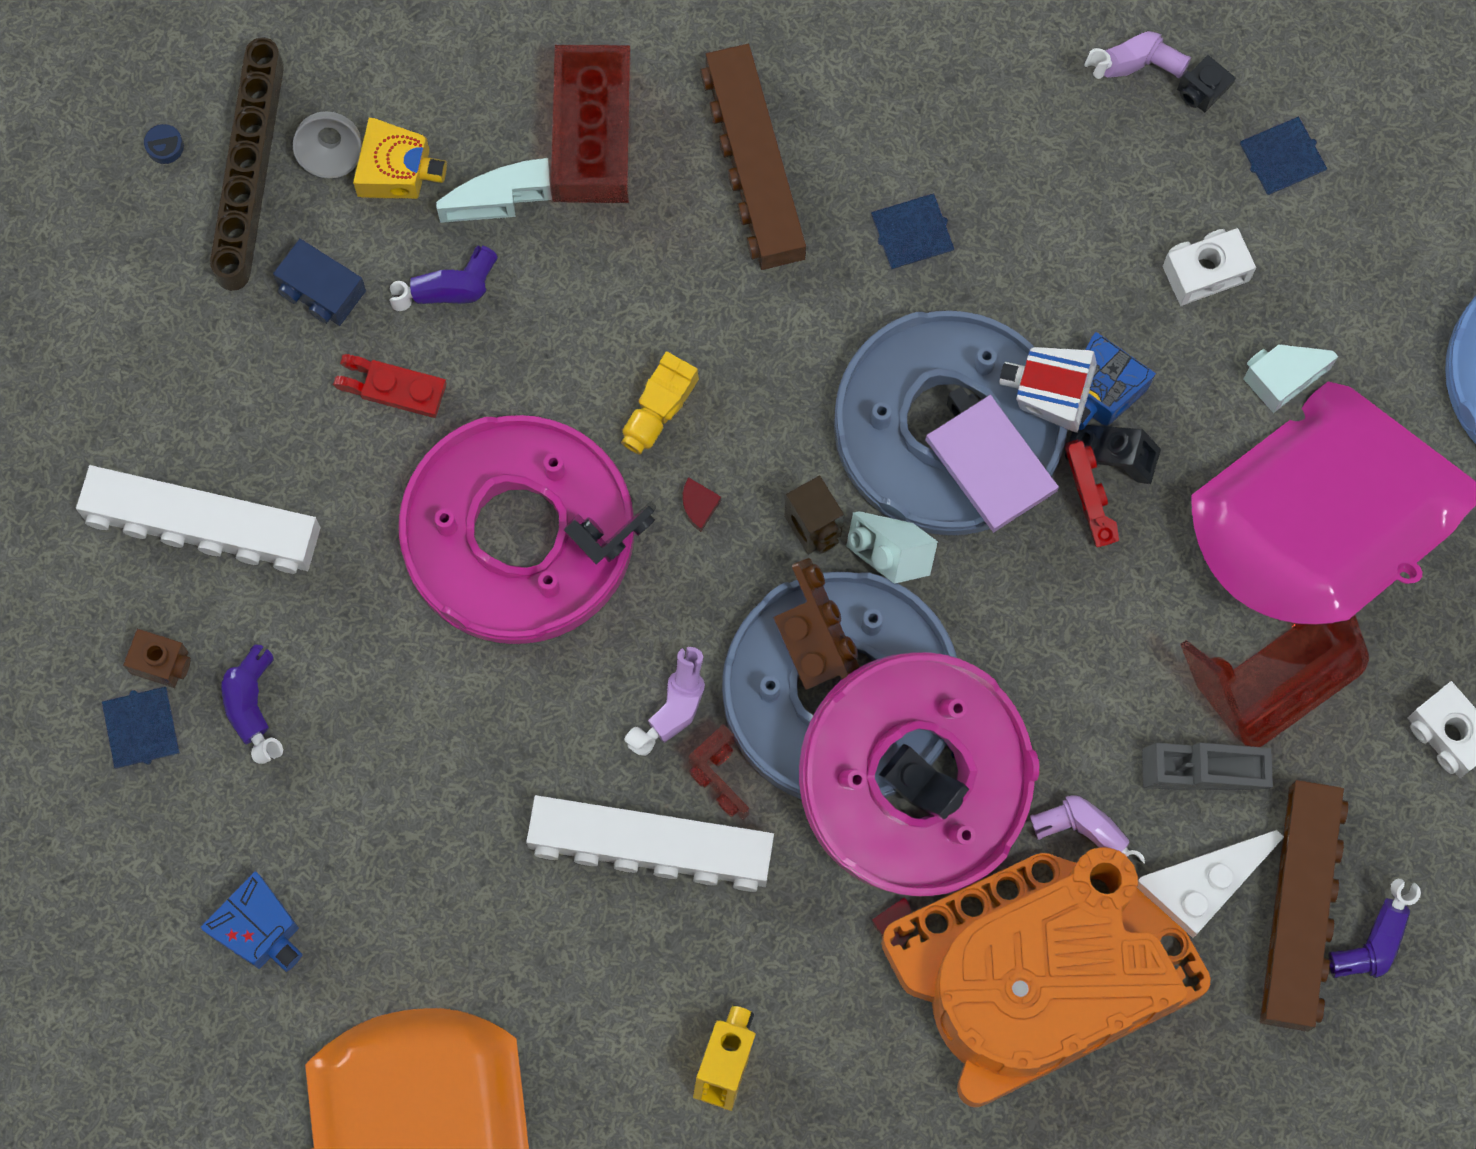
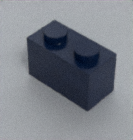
M300 238L273 273L279 287L277 291L281 296L293 304H296L298 300L310 307L308 311L325 324L331 320L338 326H341L366 292L362 277Z

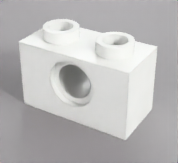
M1236 228L1228 232L1225 229H1219L1209 233L1204 237L1203 241L1192 245L1190 242H1183L1172 247L1166 256L1163 269L1180 306L1249 282L1256 266L1239 229ZM1199 260H1210L1215 264L1216 268L1206 269L1199 263Z
M1450 681L1418 707L1408 719L1412 723L1410 728L1413 734L1422 743L1426 744L1429 742L1439 754L1437 755V760L1448 773H1456L1461 779L1476 766V708L1456 685ZM1446 724L1453 725L1459 730L1461 735L1460 741L1452 740L1446 735L1444 729Z

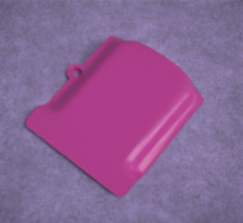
M1327 382L1316 390L1301 408L1305 414L1304 420H1289L1191 495L1193 523L1198 544L1206 563L1221 585L1247 607L1263 615L1293 623L1323 624L1349 620L1394 581L1398 580L1405 584L1420 581L1423 572L1417 562L1450 536L1464 517L1476 506V481L1353 388ZM1406 572L1409 574L1410 578H1404L1400 575V573Z

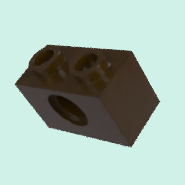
M817 476L786 494L784 517L807 554L809 555L818 550L819 554H822L834 548L839 543L838 538L842 536L844 513L821 476Z

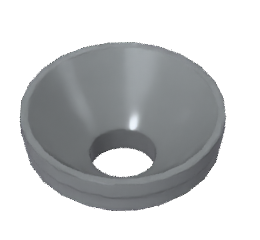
M317 112L305 118L298 126L293 138V151L298 163L309 173L322 178H338L351 172L358 164L362 148L361 134L354 123L345 116L335 112ZM324 128H333L339 132L341 139L335 144H328L320 139L319 132Z

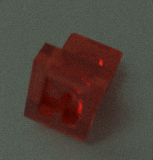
M723 724L688 756L689 764L692 766L688 772L702 788L705 789L710 785L719 795L716 802L730 817L737 814L744 820L749 816V807L710 768L712 763L717 767L720 766L734 752L731 747L734 744V734Z

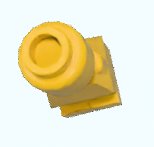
M667 351L651 378L648 379L645 391L639 399L641 409H636L632 413L622 430L624 438L621 444L638 455H641L644 449H650L663 430V423L665 424L668 420H671L683 407L684 402L699 380L696 367Z

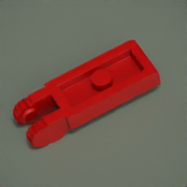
M349 354L342 356L340 362L342 366L352 371L367 373V377L363 384L356 379L337 376L333 383L335 388L360 395L364 400L436 418L447 385L446 379L376 360L370 362L359 356Z

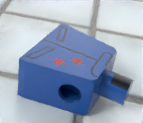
M256 871L200 927L211 938L258 969L272 958L287 972L303 956L288 940L299 929L298 925L265 880Z

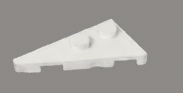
M1275 830L1142 876L1138 880L1137 888L1194 938L1284 836Z

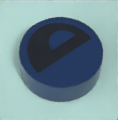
M161 124L154 126L147 132L144 138V146L149 157L157 163H172L183 153L184 142L179 131L171 125Z

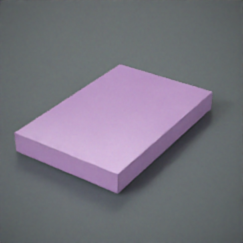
M991 395L926 436L927 443L993 533L1058 491L1059 486Z

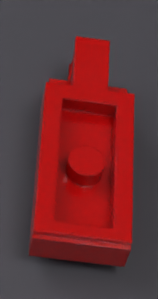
M1079 439L1065 443V452L1095 547L1106 546L1119 541L1117 522L1106 517L1103 511V506L1108 505L1102 483L1095 484L1091 469L1097 468V463L1091 446L1084 447L1083 441Z

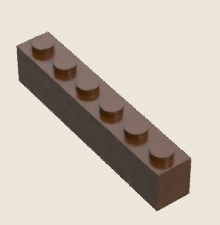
M748 43L705 53L706 68L700 69L702 83L705 91L712 90L715 100L709 102L714 124L721 123L724 134L719 135L722 155L724 158L729 156L731 158L733 168L728 169L731 188L733 191L739 190L742 202L737 203L741 224H749L752 236L747 237L750 257L752 260L758 258L761 270L805 260V240L750 45Z
M1295 780L1289 787L1260 1024L1308 1032L1316 1027V1022H1322L1325 1000L1319 998L1321 982L1326 983L1330 966L1329 959L1324 958L1325 943L1331 942L1334 932V919L1329 918L1330 902H1336L1339 891V879L1333 878L1335 863L1340 864L1344 849V841L1338 839L1340 824H1345L1348 814V801L1343 800L1344 788Z

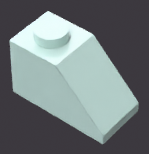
M1277 345L1270 352L1262 349L1247 362L1249 369L1244 380L1274 413L1328 372L1338 356L1331 350Z

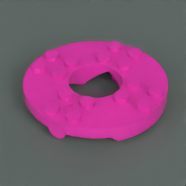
M535 416L483 417L449 433L417 465L407 484L400 507V547L408 573L419 594L435 613L453 627L474 637L497 643L526 644L540 642L572 631L593 617L616 592L625 576L633 551L634 531L622 541L626 547L610 562L603 558L596 565L564 531V528L578 514L584 520L590 517L603 530L604 535L601 538L606 542L634 517L632 501L624 479L614 462L602 448L581 432L560 422ZM508 490H528L542 495L554 506L559 516V530L554 547L543 562L528 568L509 566L491 557L479 548L475 540V523L481 509L494 496Z
M904 653L887 656L861 666L841 680L827 694L812 717L804 737L799 763V785L804 811L813 833L827 854L841 868L863 883L884 891L910 896H934L957 891L974 884L997 868L1007 858L1010 848L1025 824L1033 798L1034 783L1039 777V759L1035 750L1032 749L1025 724L1015 705L999 687L996 680L973 664L955 657L936 653ZM917 729L928 730L944 739L955 756L958 768L957 780L969 788V791L963 797V803L960 808L944 820L935 815L919 819L911 818L909 815L895 809L882 795L875 780V773L881 757L891 744L901 739L908 732Z

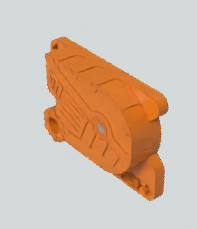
M1104 847L1094 848L1080 857L1077 863L1047 853L1035 854L902 917L887 926L882 936L881 945L902 988L906 993L914 997L932 1002L934 1019L942 1039L951 1052L964 1063L957 1085V1092L963 1103L970 1107H981L1197 1001L1208 991L1211 980L1209 972L1187 932L1137 888L1138 876L1135 867L1127 858V855L1121 851ZM1038 863L1048 865L1052 869L1053 879L1047 883L1038 882L1032 875V866ZM1090 879H1099L1105 882L1109 887L1110 894L1100 893L1095 890ZM1002 880L1014 882L1018 889V896L1011 900L1003 899L997 893V883ZM971 896L980 900L983 912L979 916L971 917L962 911L961 901L965 897ZM933 913L942 915L947 921V930L940 934L932 933L926 927L925 918ZM916 922L918 932L925 942H921L920 936L917 935L908 941L907 949L905 950L900 945L893 946L891 944L895 936L894 932L898 931L900 936H906L914 931L915 926L912 923ZM1164 936L1177 938L1181 945L1180 954L1168 956L1160 942L1161 938ZM1185 957L1190 961L1183 967L1189 977L1197 976L1200 981L1195 986L1196 991L1191 986L1185 987L1182 982L1186 977L1182 967L1179 966L1177 969L1174 967Z

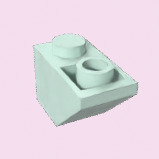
M858 511L853 512L846 547L895 584L930 576L938 541L914 523Z

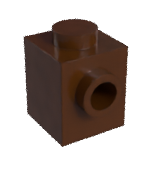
M137 629L123 666L132 675L175 688L178 678L183 680L186 677L191 658L187 656L188 650L183 643Z

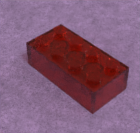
M555 45L551 162L553 202L629 203L632 77L630 45Z

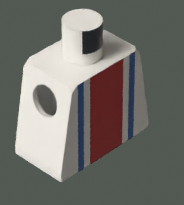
M1031 348L1025 366L1009 362L1003 364L1000 374V385L1018 389L1016 400L1019 408L1023 411L1068 430L1078 432L1097 365L1094 351Z

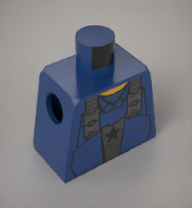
M1097 332L1094 333L1086 350L1094 351L1097 365L1079 425L1080 430L1084 429L1092 418L1104 426L1110 425L1149 389L1156 374Z

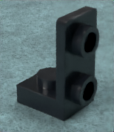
M1086 425L1084 429H1078V432L1072 431L1069 442L1079 439L1083 441L1084 447L1091 446L1097 465L1121 466L1136 482L1152 483L1161 448L1143 429Z
M650 501L606 542L601 538L604 532L599 525L590 517L584 520L579 514L566 525L564 531L596 565L603 558L610 562L624 550L626 545L622 541L634 531L639 536L655 521L651 514L655 511L656 505Z
M906 744L899 748L878 774L911 805L943 820L960 808L963 803V797L969 791V788L964 783L937 772L915 750Z

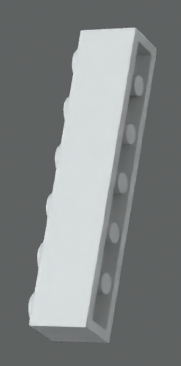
M89 465L76 507L82 518L86 520L85 524L96 529L108 530L109 525L123 528V533L131 537L145 539L147 534L161 537L160 541L164 544L179 548L183 547L184 543L198 546L199 551L208 555L221 556L223 551L236 554L237 560L251 565H258L259 560L274 563L273 567L275 569L295 574L297 569L309 570L321 528L316 517L92 465Z
M535 795L526 843L529 849L535 850L534 855L539 858L558 860L559 854L575 856V863L587 866H598V861L600 860L614 863V869L624 872L635 873L638 871V867L654 869L653 874L662 878L677 879L678 873L693 875V881L700 884L717 885L718 880L734 882L733 888L756 892L758 886L766 887L774 833Z

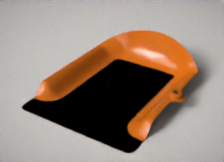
M444 1008L411 1009L377 1016L342 1033L305 1064L314 1148L312 1149H529L517 1039L506 1030L478 1016Z

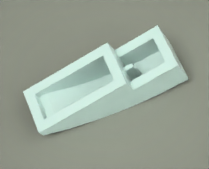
M548 158L522 161L500 167L477 176L455 188L436 202L440 223L515 217V203L552 200Z

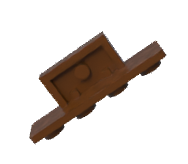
M807 558L792 564V569L807 602L773 617L806 690L838 675L843 680L850 673L860 668L856 660L858 657L856 646L850 637L845 636L840 622L842 618L839 608L834 601L829 600L823 587L825 585L824 575L819 566L813 564L812 560Z

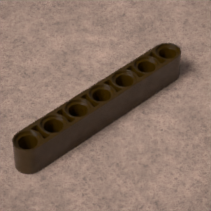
M265 37L252 40L247 45L244 54L210 258V266L219 285L229 291L243 288L250 278L284 71L283 61L276 43ZM262 58H272L269 63L257 64ZM259 91L267 92L259 99L251 98ZM251 126H261L255 133H246V130ZM246 160H255V163L249 168L240 167ZM242 194L250 195L249 199L243 203L234 202ZM235 229L244 230V233L238 238L228 237ZM230 264L239 265L238 269L231 274L222 273L223 269Z

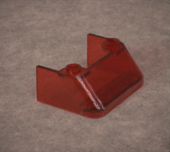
M1356 615L1352 616L1349 620L1334 623L1302 624L1291 622L1293 628L1234 670L1232 665L1224 658L1213 657L1210 659L1187 640L1180 645L1196 686L1234 736L1245 746L1261 747L1357 679L1365 671L1369 662V653Z

